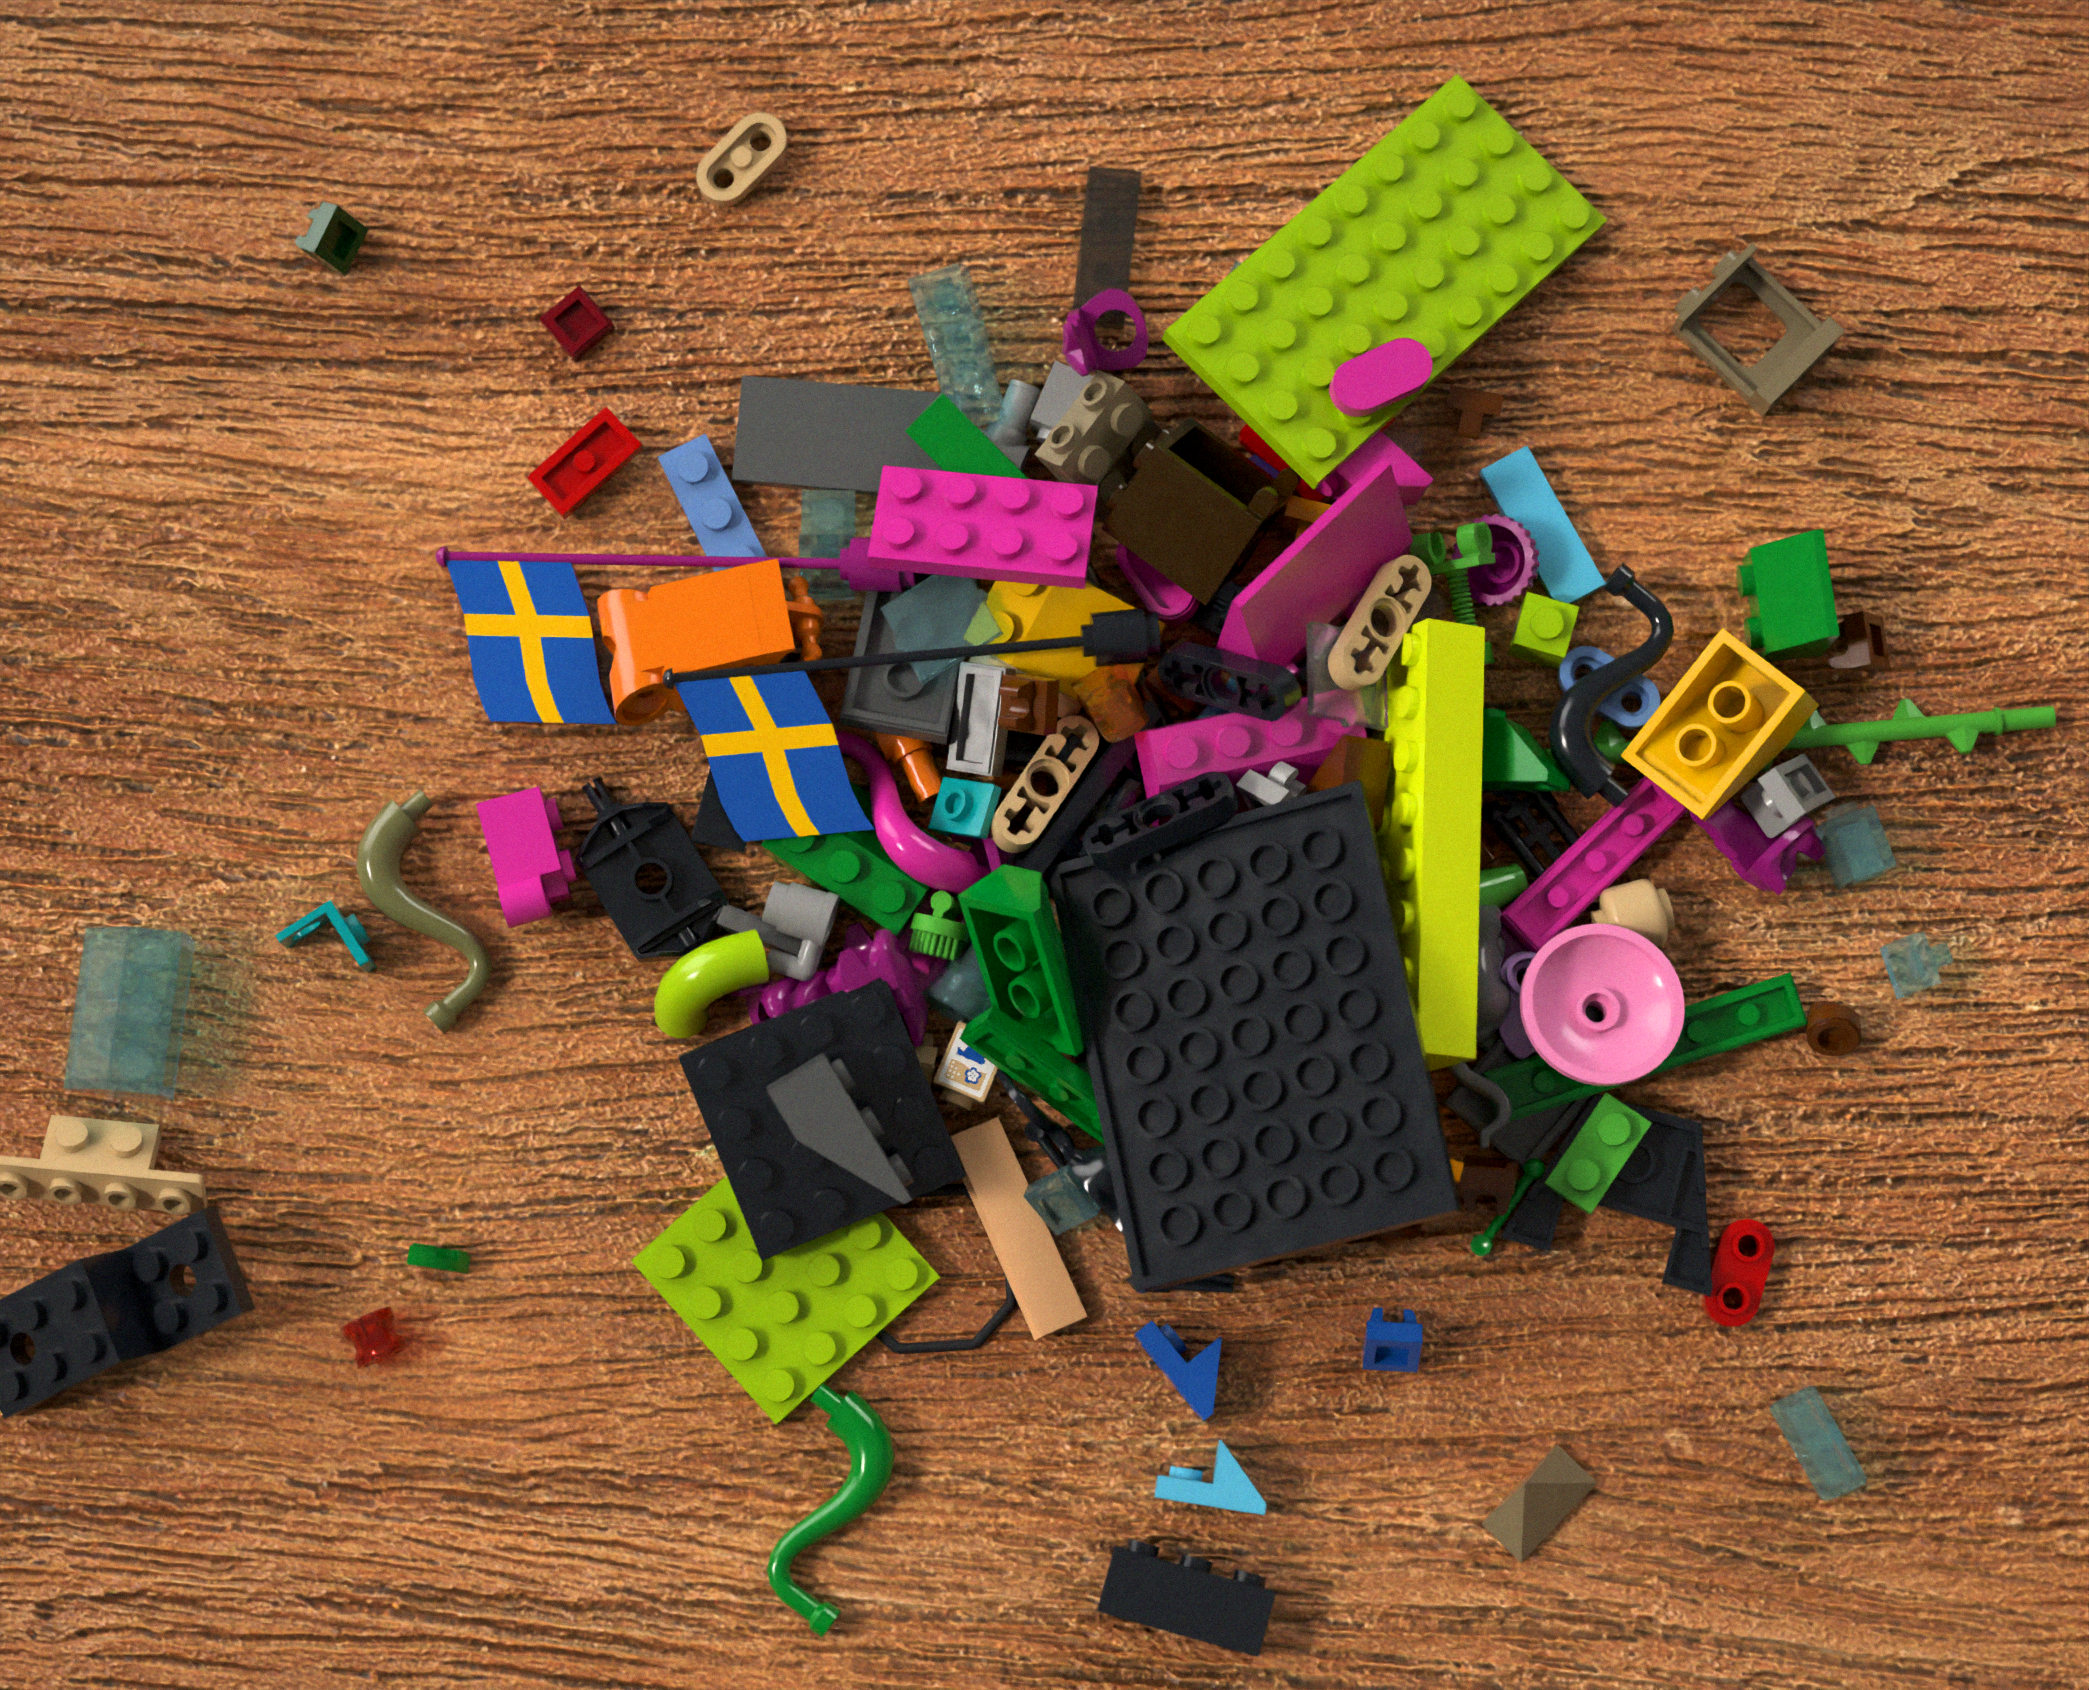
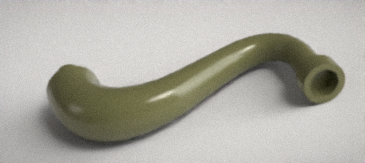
M419 789L400 807L391 799L368 824L358 845L356 870L363 891L373 905L386 916L405 927L454 947L464 954L469 961L470 970L464 981L443 1000H433L423 1009V1012L445 1034L456 1024V1016L484 990L491 977L492 960L488 948L476 933L415 896L405 885L400 874L399 863L401 856L408 844L421 832L414 822L434 805Z

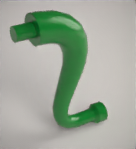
M824 1383L819 1386L810 1401L831 1416L825 1427L841 1439L847 1447L851 1457V1468L846 1481L836 1494L793 1526L779 1539L770 1553L767 1565L769 1584L776 1595L787 1606L805 1618L809 1623L810 1630L821 1638L835 1622L841 1610L830 1602H819L799 1587L790 1575V1565L803 1550L848 1525L868 1511L881 1497L889 1483L895 1458L891 1434L880 1415L855 1391L851 1390L843 1398Z

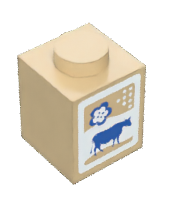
M958 1021L933 1083L934 1087L943 1090L940 1096L941 1100L970 1111L973 1103L985 1107L997 1079L995 1073L1000 1069L959 1039L966 1024Z

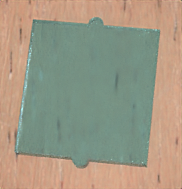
M933 574L880 608L898 640L895 643V647L900 652L986 645L1003 635L986 603L988 594L978 589L973 578ZM966 657L910 662L920 682L925 684Z

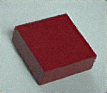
M580 285L539 318L542 326L574 362L579 360L615 329L612 321Z

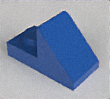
M1151 1320L1136 1332L1134 1337L1201 1421L1204 1422L1213 1414L1222 1336L1186 1363L1180 1355L1188 1348L1168 1323L1159 1329Z

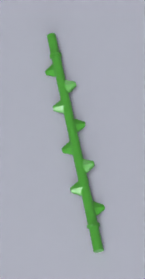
M1902 699L1891 720L1827 725L1818 711L1815 710L1783 750L1845 745L1859 765H1869L1880 742L1947 737L1961 754H1970L1979 734L1994 733L1995 736H2000L2002 732L2053 728L2056 724V715L2053 706L2010 710H2000L1999 707H1993L1992 711L1925 717L1910 699ZM1611 721L1602 722L1594 739L1598 749L1614 764L1628 763L1620 755L1632 741L1626 742ZM1544 748L1547 754L1555 762L1553 756L1551 755V748ZM1774 758L1760 771H1768Z

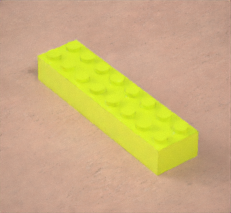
M1427 618L1411 625L1408 631L1403 634V639L1382 676L1377 682L1373 683V701L1368 712V723L1372 729V739L1386 741L1391 748L1383 823L1376 836L1430 1071L1476 1059L1485 628Z

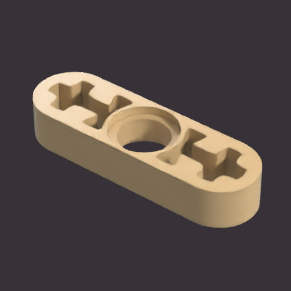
M1403 555L1384 563L1379 568L1328 657V669L1333 681L1342 689L1349 691L1358 690L1380 679L1400 645L1403 634L1408 631L1431 590V575L1425 563L1418 557ZM1399 573H1403V574L1406 576V578H1405V580H1404V586H1405L1408 590L1405 591V592H1402V593H1400V594H1397V595L1393 598V597H1391L1390 595H1393V594L1397 593V592L1399 591L1401 585L1403 584V578H1402V576L1399 574ZM1374 608L1382 611L1388 619L1389 631L1386 637L1379 635L1372 626L1371 614ZM1367 647L1370 650L1361 654L1356 665L1361 672L1356 673L1353 669L1356 661L1351 655L1359 653Z
M1066 716L1057 722V734L1047 735L994 813L989 833L1000 849L1010 853L1023 852L1032 846L1098 749L1099 735L1090 721L1080 716ZM1071 734H1075L1081 740L1078 743V747L1063 764L1056 759V756L1065 745L1066 739ZM1038 771L1051 774L1058 784L1057 794L1045 797L1036 793L1031 786V774ZM1024 804L1033 809L1022 826L1023 830L1019 831L1017 835L1011 834L1007 830L1010 821L1015 818Z

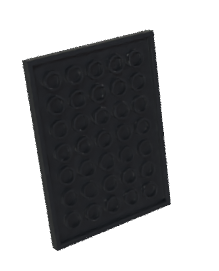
M1358 780L1235 814L1227 821L1115 871L1098 870L1094 867L1089 855L1048 867L1136 1292L1142 1294L1462 1213L1365 784Z

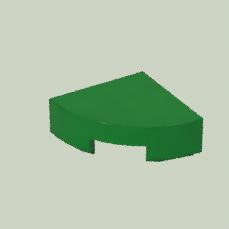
M413 1243V1245L409 1246L407 1264L417 1268L468 1274L471 1255L461 1250L437 1248V1246Z

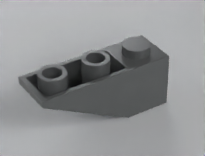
M822 1052L767 1086L768 1094L796 1140L903 1204L912 1200L906 1188L907 1185L914 1182L911 1174L898 1153L888 1158L877 1141L878 1138L886 1133L869 1105L860 1111L848 1093L857 1086L840 1058L830 1063L825 1053Z

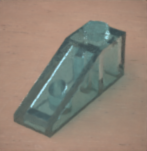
M956 263L907 279L941 392L977 427L1006 419L986 326L968 265Z

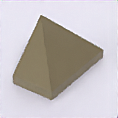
M1556 1444L1485 1518L1481 1525L1522 1563L1597 1482Z

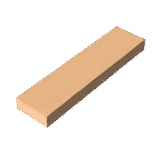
M996 1117L950 1136L966 1175L962 1179L1034 1340L1088 1317L999 1118Z

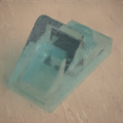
M802 490L799 558H840L841 548H849L852 537H856L855 490ZM800 569V576L806 578L809 583V597L824 600H855V591H851L849 580H841L839 569Z

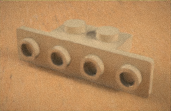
M51 1115L40 1159L0 1155V1196L7 1199L34 1198L54 1200L66 1205L77 1203L108 1205L119 1210L131 1208L161 1210L173 1215L194 1214L207 1208L208 1204L204 1177L202 1175L154 1170L162 1138L160 1125Z

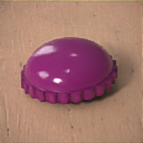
M1494 514L1493 516L1484 515L1482 519L1475 518L1473 523L1485 522L1488 525L1492 535L1491 553L1495 554L1496 563L1468 569V574L1465 575L1468 576V587H1470L1468 592H1471L1470 597L1473 600H1477L1479 604L1497 607L1498 605L1506 607L1510 602L1516 603L1519 597H1525L1526 591L1533 587L1532 582L1538 576L1536 571L1540 565L1538 561L1539 551L1535 547V539L1530 536L1531 532L1528 529H1524L1521 522L1499 514ZM1455 543V552L1452 554V560L1463 558L1458 544Z

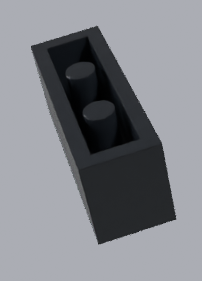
M1129 1538L1125 1549L1114 1546L1097 1612L1259 1657L1276 1594L1275 1591L1264 1589L1266 1577L1235 1569L1232 1579L1211 1574L1213 1562L1182 1553L1179 1564L1157 1558L1160 1547Z

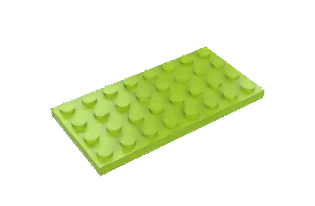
M1456 74L1168 327L1163 334L1162 340L1315 490L1603 228L1607 219L1469 84ZM1398 338H1410L1421 343L1430 353L1433 364L1432 372L1423 388L1376 412L1363 417L1349 416L1337 409L1330 398L1329 385L1338 367L1344 362Z

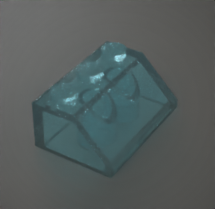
M139 927L86 928L63 1089L173 1101L195 945L194 939L183 932Z

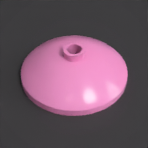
M1586 924L1563 931L1549 940L1538 951L1523 977L1520 990V1013L1525 1032L1538 1054L1556 1071L1581 1083L1595 1086H1617L1646 1076L1656 1069L1673 1050L1684 1022L1683 991L1676 971L1670 961L1648 939L1620 926ZM1586 1008H1597L1602 1014V1021L1593 1022L1589 1020L1586 1016Z

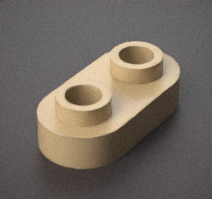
M763 112L752 113L744 117L699 163L696 179L702 196L709 203L720 207L732 206L743 200L784 158L788 143L783 124L773 115ZM759 137H765L771 141V144L765 151H756L751 147L753 141ZM722 174H728L734 178V182L728 188H719L715 185L716 178Z

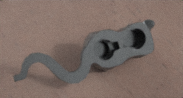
M1479 905L1476 1045L1490 1039L1493 1033L1505 1021L1511 1008L1510 989L1500 973L1506 945L1503 936L1500 934V918L1502 913L1496 905ZM1465 1062L1448 1066V1071L1460 1084L1490 1099L1497 1107V1115L1493 1123L1479 1132L1480 1149H1489V1138L1502 1131L1509 1124L1512 1116L1510 1098L1500 1086L1469 1069Z

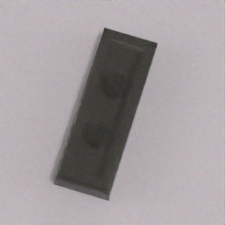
M1089 166L1072 311L1081 308L1093 296L1106 289L1118 288L1128 293L1142 173L1140 171ZM1117 309L1108 310L1097 319L1095 327L1124 330L1126 312Z

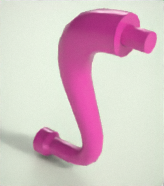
M834 729L840 752L855 759L867 774L874 829L886 853L902 871L914 880L931 888L959 895L990 873L987 867L977 864L976 858L972 853L948 847L918 828L903 809L891 767L880 751L863 738Z

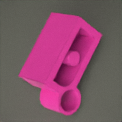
M538 786L477 803L476 807L508 927L513 928L552 917L550 903L571 898L572 893L569 883L578 880L570 850L560 851L555 831L564 829L556 799L546 800L545 794Z

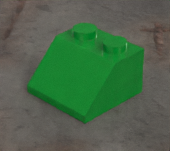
M1823 529L1811 530L1750 548L1742 559L1743 565H1737L1736 567L1740 597H1748L1751 617L1744 620L1747 647L1751 650L1756 649V653L1767 662L1822 656L1840 636Z

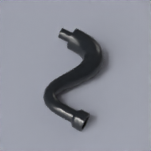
M1624 562L1611 574L1603 588L1614 597H1624L1649 619L1651 634L1647 641L1638 648L1577 680L1562 695L1553 710L1548 732L1551 755L1560 770L1569 778L1574 788L1587 800L1597 792L1615 808L1623 802L1630 791L1610 776L1616 765L1595 744L1591 733V723L1596 711L1604 701L1648 671L1662 659L1671 645L1674 634L1672 616L1666 606L1656 595L1636 580L1635 571Z

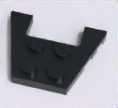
M1597 1094L1593 1096L1545 1168L1543 1176L1536 1181L1513 1218L1505 1227L1501 1240L1549 1253L1564 1198L1544 1184L1603 1096ZM1620 1101L1652 1122V1124L1596 1207L1674 1228L1675 1233L1661 1284L1710 1297L1712 1275L1709 1254L1710 1243L1707 1223L1702 1123Z

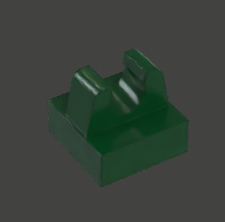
M323 201L319 209H312L307 217L313 222L305 237L297 236L295 244L330 271L346 276L369 229L338 205Z

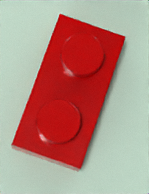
M606 406L530 473L527 479L565 520L644 449L635 436Z

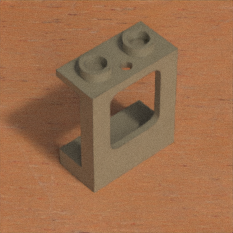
M1751 243L1740 255L1732 249L1717 263L1711 271L1716 279L1703 292L1695 286L1679 301L1674 308L1679 316L1671 331L1755 411L1764 417L1837 344L1845 330L1830 316L1821 323L1753 258L1757 247ZM1735 283L1744 285L1786 326V334L1752 367L1740 365L1699 325L1700 315L1729 286Z

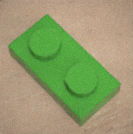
M1605 1093L1544 1185L1588 1215H1591L1650 1128L1652 1122L1608 1093Z

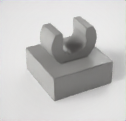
M1283 761L1278 762L1272 768L1268 778L1249 769L1236 784L1249 810L1304 796L1308 790L1306 785L1295 780L1299 774L1298 769Z

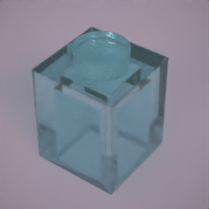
M1854 801L1825 812L1827 821L1820 824L1815 831L1827 850L1824 858L1837 891L1886 874L1897 866L1874 804L1858 810Z

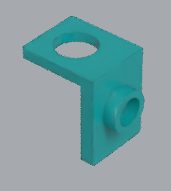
M943 777L928 829L949 838L953 834L986 839L1001 788L989 783ZM960 842L969 847L974 845L973 842Z
M331 900L275 935L279 943L288 949L327 923L332 922L359 966L367 973L377 967L363 946L371 941V938L354 913L345 918L340 908Z

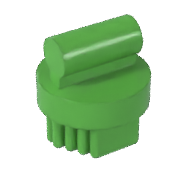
M937 891L931 897V907L934 909L933 916L913 913L910 929H913L909 950L960 963L965 944L970 943L971 939L967 925L955 922L956 917L962 913V908L958 896L945 891Z

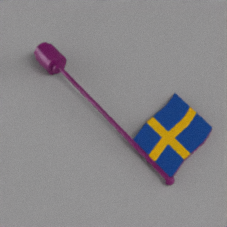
M852 537L849 548H841L840 558L449 551L447 546L439 548L435 556L440 566L448 567L464 613L473 678L483 708L491 722L619 725L610 709L602 686L592 617L573 564L737 567L778 559L780 568L839 569L841 580H849L851 591L904 592L905 587H917L920 573L869 568L867 556L871 537Z

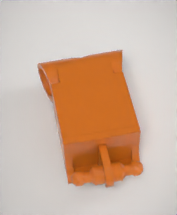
M772 559L653 586L648 593L631 589H618L602 594L597 599V608L603 643L614 655L610 670V688L616 720L626 726H638L654 721L664 715L670 708L677 712L687 710L675 685L674 690L666 688L662 682L663 673L669 668H672L673 673L779 664L786 654L795 651L793 637L802 645L801 657L804 661L820 660L822 650L818 645L817 639L821 636L824 616L821 608L816 606L815 600L808 595L809 583L807 579L802 576L791 578L788 590L792 594L793 600L786 601L778 559Z

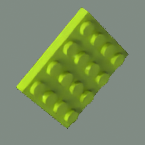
M727 1175L631 1260L776 1425L782 1422L812 1395L822 1383H825L941 1278L883 1212L869 1216L762 1261Z

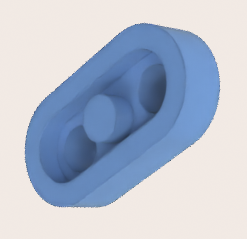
M1592 646L1574 648L1566 654L1564 661L1558 668L1557 678L1561 690L1565 693L1577 681L1575 670L1578 668H1587L1592 672L1615 660V658ZM1640 675L1604 701L1595 714L1607 721H1611L1615 726L1624 730L1641 729L1660 706L1658 689L1650 679ZM1627 695L1636 697L1640 703V709L1634 713L1625 711L1621 705L1622 697Z

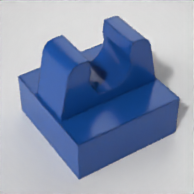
M1377 1307L1372 1310L1370 1321H1367L1362 1369L1417 1373L1422 1347V1324H1417L1414 1311L1404 1309L1403 1321L1398 1323L1384 1322L1383 1308Z

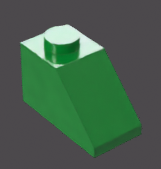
M1483 708L1482 791H1570L1569 778L1560 770L1558 765L1525 727L1506 719L1505 711Z

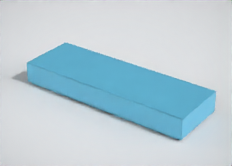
M1528 446L1480 470L1479 476L1501 515L1521 522L1523 528L1531 532V538L1535 539V547L1539 551L1538 561L1540 563L1536 571L1538 574L1537 578L1548 598L1574 604L1603 588L1605 582Z

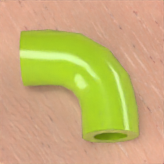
M756 929L728 935L705 943L682 956L663 975L654 998L655 1022L661 1031L675 1038L694 1036L705 1027L708 1020L709 1005L713 1001L727 993L768 982L769 971L765 951Z

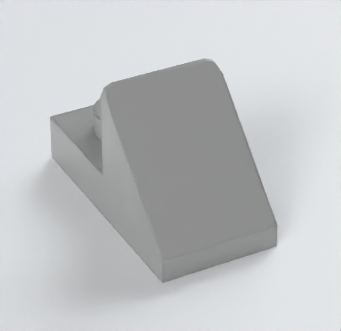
M1805 753L1774 767L1757 779L1759 782L1741 795L1743 803L1769 838L1776 837L1797 823L1805 815H1810L1835 798Z

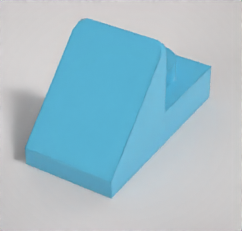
M1219 1440L1217 1445L1212 1484L1202 1482L1203 1471L1170 1466L1169 1477L1157 1475L1154 1498L1265 1515V1501L1222 1440Z

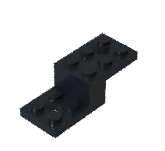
M217 1207L202 1209L125 1249L80 1258L0 1299V1410L3 1418L18 1416L96 1377L139 1367L255 1310ZM186 1266L195 1275L196 1284L193 1291H190L184 1282ZM27 1334L35 1344L36 1353L33 1358L29 1357L25 1349Z

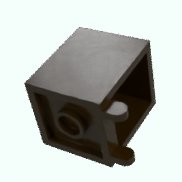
M1190 417L1176 429L1168 425L1156 441L1150 439L1142 448L1132 466L1138 469L1128 483L1123 481L1107 501L1105 508L1110 510L1111 514L1101 529L1206 606L1244 569L1293 496L1295 489L1301 482V477L1288 466L1275 479Z

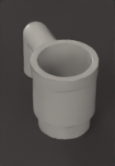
M778 881L773 883L764 908L762 922L775 926L777 932L802 939L803 941L798 956L771 948L767 958L769 971L801 981H809L814 977L823 947L828 940L836 917L840 895L831 892L826 893L795 882H791L790 885Z

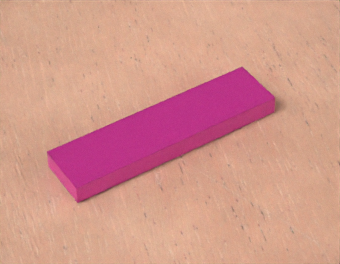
M1644 775L1629 790V794L1617 808L1612 806L1501 912L1500 921L1529 951L1537 954L1549 940L1560 934L1689 809Z

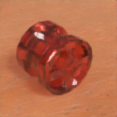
M390 1306L366 1314L340 1329L344 1339L351 1341L356 1350L353 1360L357 1369H364L382 1362L409 1347L405 1337L398 1335L393 1326L395 1315Z

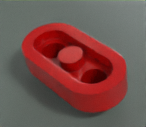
M1742 1219L1735 1221L1725 1227L1718 1238L1710 1265L1712 1275L1710 1297L1702 1296V1305L1706 1315L1717 1325L1723 1327L1743 1325L1749 1322L1758 1311L1774 1256L1775 1243L1769 1229L1756 1220ZM1743 1236L1751 1237L1756 1242L1757 1249L1752 1257L1744 1256L1738 1249V1242ZM1727 1289H1735L1740 1293L1742 1302L1737 1309H1730L1724 1304L1723 1295Z

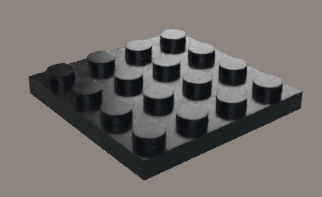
M881 977L848 993L844 990L831 992L678 1055L762 1261L902 1203L796 1140L768 1094V1085L822 1052L825 1053L830 1063L839 1058L841 1059L857 1086L848 1092L860 1111L869 1105L886 1133L878 1138L877 1141L888 1158L898 1153L914 1180V1182L906 1186L911 1199L966 1177L888 983L883 981Z

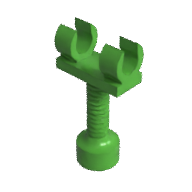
M1485 522L1458 526L1456 538L1463 558L1446 562V546L1439 532L1412 536L1411 555L1418 557L1425 563L1431 576L1445 574L1446 578H1448L1447 583L1450 584L1448 589H1451L1449 594H1452L1450 596V599H1452L1451 604L1454 605L1452 610H1455L1453 612V615H1455L1454 620L1457 621L1455 623L1477 626V624H1474L1476 622V619H1474L1475 614L1472 613L1474 608H1471L1473 606V603H1471L1472 598L1470 597L1471 592H1468L1470 591V587H1468L1469 582L1467 581L1468 576L1465 575L1468 574L1469 568L1496 563L1495 554L1491 553L1492 535L1488 525ZM1485 641L1484 665L1495 663L1491 641Z

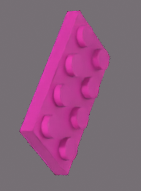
M883 465L867 556L868 567L1085 589L1098 503V486Z

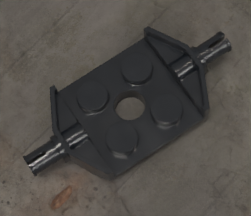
M602 777L592 780L603 797L601 800L589 782L585 784L582 790L597 811L598 821L586 836L575 860L638 962L679 960L692 950L710 942L719 928L717 921L723 906L731 904L668 802H641L621 805L619 801H615ZM650 865L663 868L667 874L665 887L656 894L641 892L636 883L639 872Z

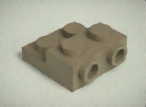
M1098 370L1091 381L1084 386L1078 398L1059 423L1052 428L1048 437L1034 455L1060 482L1098 486L1096 516L1106 520L1111 513L1110 510L1105 508L1107 501L1123 481L1127 483L1138 470L1132 466L1135 458L1150 439L1156 441L1163 430L1150 417L1153 411L1125 381Z

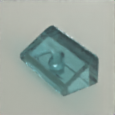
M1803 1386L1772 1403L1770 1406L1771 1413L1823 1501L1834 1499L1867 1483L1866 1475L1815 1386Z

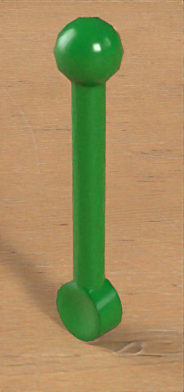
M1531 1158L1525 1162L1524 1175L1516 1186L1507 1213L1505 1215H1496L1484 1234L1476 1235L1472 1239L1471 1249L1476 1255L1486 1256L1493 1251V1238L1533 1179H1539L1543 1176L1545 1166L1540 1159Z

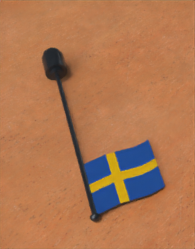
M1142 608L1090 613V624L1080 625V636L673 673L672 668H669L663 673L662 682L666 688L674 690L675 685L699 731L720 802L734 829L744 842L873 830L874 827L866 818L852 791L832 722L806 672L1081 647L1083 657H1093L1095 667L1147 663L1148 657L1160 656L1161 654L1160 630L1157 613H1144Z

